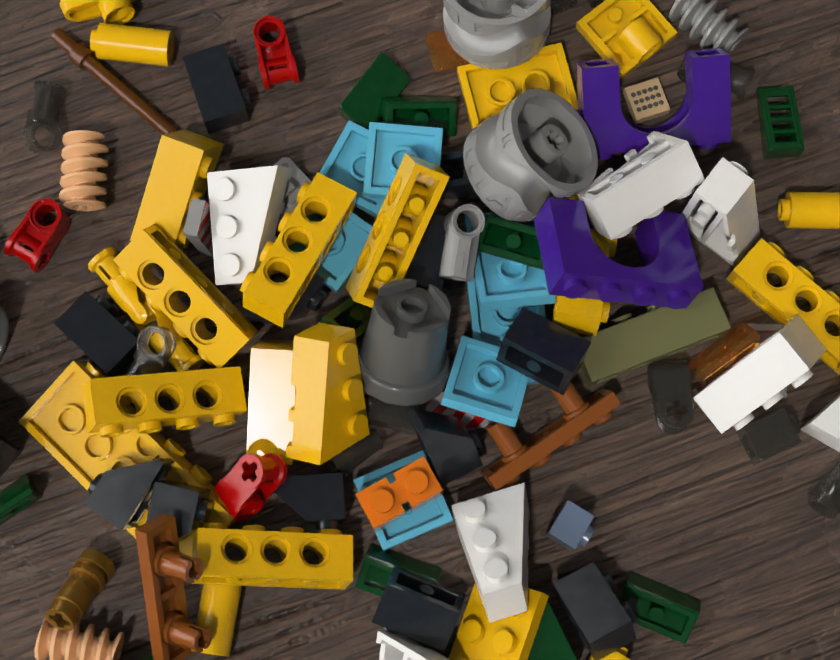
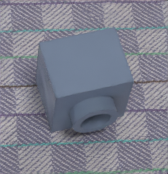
M567 500L545 536L571 552L576 549L577 545L584 548L595 531V528L590 525L594 515Z

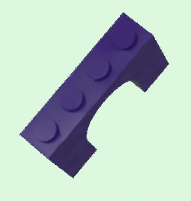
M722 48L685 51L686 93L684 101L672 118L656 126H640L625 119L620 104L619 65L613 58L576 62L578 112L592 134L598 160L609 159L612 157V153H628L631 149H635L638 153L649 144L647 136L653 131L686 140L690 146L698 145L700 149H716L720 147V143L731 142L730 54Z
M548 197L534 219L549 295L565 296L570 299L586 298L603 302L634 303L639 306L654 305L671 309H686L704 288L684 214L662 211L659 215L642 221L635 231L642 261V267L638 268L627 267L611 260L597 247L591 236L584 201Z

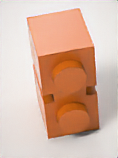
M424 456L394 472V482L389 483L385 477L355 494L375 532L405 516V510L402 507L404 503L408 502L411 511H414L442 495L443 489Z

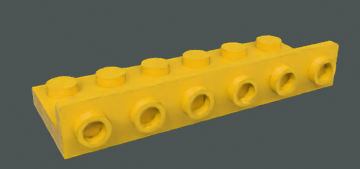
M72 361L18 421L87 491L92 481L100 473L103 474L105 471L169 458L175 463L165 479L210 489L209 500H212L213 503L212 512L208 522L203 523V525L222 523L227 525L228 529L235 523L214 491L215 487L210 483L212 481L211 475L197 464L193 466L184 457L185 450L173 439L168 438L166 440L159 432L140 434L138 429L124 430L123 435L109 438L100 437V432L88 433L82 388L89 379L105 378L107 376L105 371L93 361ZM121 399L119 401L120 407L125 413L136 414V409L131 405L132 402L130 400ZM149 506L136 527L126 529L135 539V529L146 523ZM195 532L179 542L180 552L191 557Z

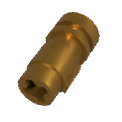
M84 550L69 570V579L63 583L46 611L45 616L49 623L60 630L71 631L93 602L95 594H100L115 572L113 562L97 550Z

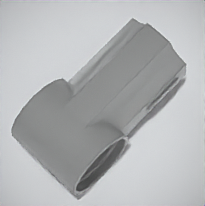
M464 204L446 215L444 220L446 233L439 277L456 281H473L479 237L485 226L484 214L477 206ZM459 214L467 215L472 222L471 230L468 233L461 231L457 225Z

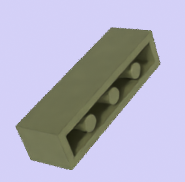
M712 287L705 291L701 290L686 309H671L669 307L650 305L645 308L647 313L634 318L632 313H628L612 320L613 326L601 331L598 329L596 336L578 333L580 337L591 342L580 368L587 387H594L724 336L731 329V326L714 288Z

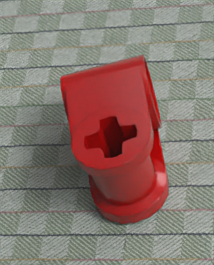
M274 16L260 18L254 25L253 36L259 56L257 60L265 91L270 90L272 85L293 81L295 84L300 83L294 54L290 49L283 22ZM269 32H275L280 35L276 41L271 43L262 40V37Z
M42 198L35 201L18 228L9 236L4 247V253L9 257L16 256L28 263L30 269L35 273L42 271L52 258L54 250L69 230L70 217L68 213L52 199ZM56 211L57 218L55 222L49 226H43L44 216L49 212ZM25 247H29L34 251L30 252L29 250L25 249Z
M268 453L262 457L256 454H246L217 483L214 491L235 522H244L255 516L262 509L264 503L284 483L288 472L287 464L284 458L276 453Z

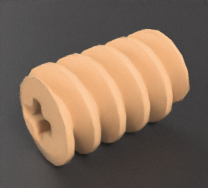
M74 130L63 135L62 142L66 147L63 148L61 156L66 161L62 162L60 168L65 175L60 179V185L64 189L59 193V199L64 203L62 204L63 207L76 211H97L106 208L105 202L96 200L97 196L107 194V189L97 186L98 182L108 180L106 174L97 171L99 168L108 166L107 160L98 157L100 154L109 152L108 146L99 144V141L105 139L104 134L88 130Z
M45 618L36 640L35 658L36 660H47L50 656V660H120L124 644V632H119L114 641H110L109 628H104L99 637H96L95 624L90 623L84 633L80 632V620H78L71 631H63L55 628Z

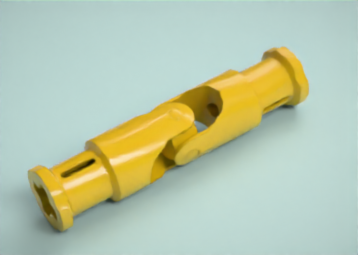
M108 247L95 255L88 263V269L91 273H97L108 286L107 292L123 311L127 312L134 325L160 356H165L177 371L198 370L205 361L193 350L185 338L174 330L171 324L172 321L163 311L154 309L147 302L146 294L136 284L128 282L120 274V267L113 261L117 256L115 248ZM155 320L158 323L156 331L148 325Z

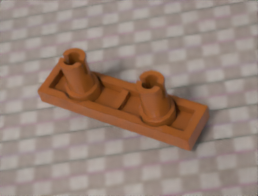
M573 383L570 384L564 396L550 389L564 412L562 416L524 442L520 441L511 426L491 421L485 428L501 451L502 456L480 472L488 485L495 490L515 485L521 479L520 474L529 467L537 468L545 464L552 458L551 452L561 445L569 446L578 441L583 436L582 431L593 423L594 425H599L607 421L614 414L612 410L621 404L614 392L601 388L583 400Z
M162 513L135 529L153 660H183L193 653L191 649L200 653L203 651V648L207 649L212 641V632L209 628L199 626L188 620L184 581L194 583V579L198 580L202 576L204 564L201 559L193 558L180 552L175 516Z

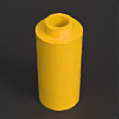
M99 23L97 30L93 29L91 31L90 49L95 51L97 59L170 67L174 55V32L172 30Z
M787 192L785 199H780L778 202L779 221H784L786 228L840 229V192Z
M203 584L196 624L211 630L212 641L207 649L203 648V651L200 653L230 657L242 586Z

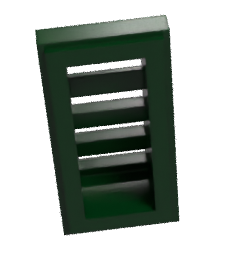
M794 87L757 88L756 94L763 159L799 157L805 148ZM785 97L786 103L768 104L767 98ZM786 110L787 115L770 116V111ZM788 123V128L773 129L772 124ZM789 135V140L775 141L774 136Z

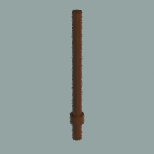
M61 28L54 30L51 34V39L69 54V60L80 69L85 68L162 135L179 131L94 58L95 53L84 43L78 44ZM216 164L214 172L217 170L219 164Z

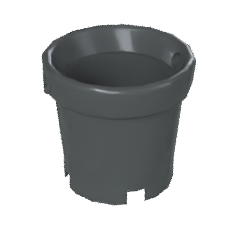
M414 279L394 280L379 289L378 297L374 299L365 335L356 342L363 390L368 395L387 404L399 406L424 404L440 395L446 387L450 375V358L446 351L451 305L447 296L437 287L429 284L428 291L416 288L417 280Z

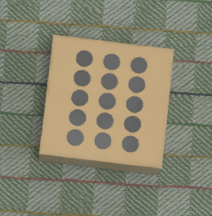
M658 77L625 87L623 90L635 124L669 114L671 110Z

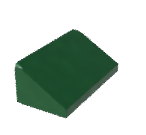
M381 52L338 107L339 115L345 120H350L369 130V122L379 123L382 119V97L400 96L411 82V79L388 56Z
M452 96L382 97L383 123L443 128V136H456L457 100Z
M484 214L485 226L480 233L477 251L544 270L536 228Z
M28 475L22 476L0 491V525L41 499L40 492Z
M370 544L365 554L355 588L381 597L394 566L435 583L438 582L441 568L390 549L383 551L381 546Z
M629 572L619 597L620 603L627 601L638 621L635 624L683 644H686L701 609V601L698 598L635 572Z

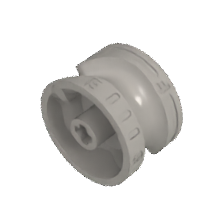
M443 0L444 34L447 43L461 59L470 64L489 69H506L518 66L538 54L549 37L551 0Z
M544 89L524 91L505 105L500 114L490 116L471 130L466 137L463 150L465 170L474 191L490 210L500 217L515 223L533 222L548 197L569 199L584 190L592 183L598 168L596 145L582 117L563 98Z

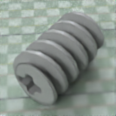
M676 0L668 16L671 21L681 18L679 28L682 31L692 27L689 35L692 40H697L703 36L700 42V47L703 50L713 46V49L722 48L727 53H730L750 31L748 27L740 32L736 31L739 23L738 18L727 23L725 21L729 12L727 8L716 13L714 10L718 0H712L707 4L704 0Z

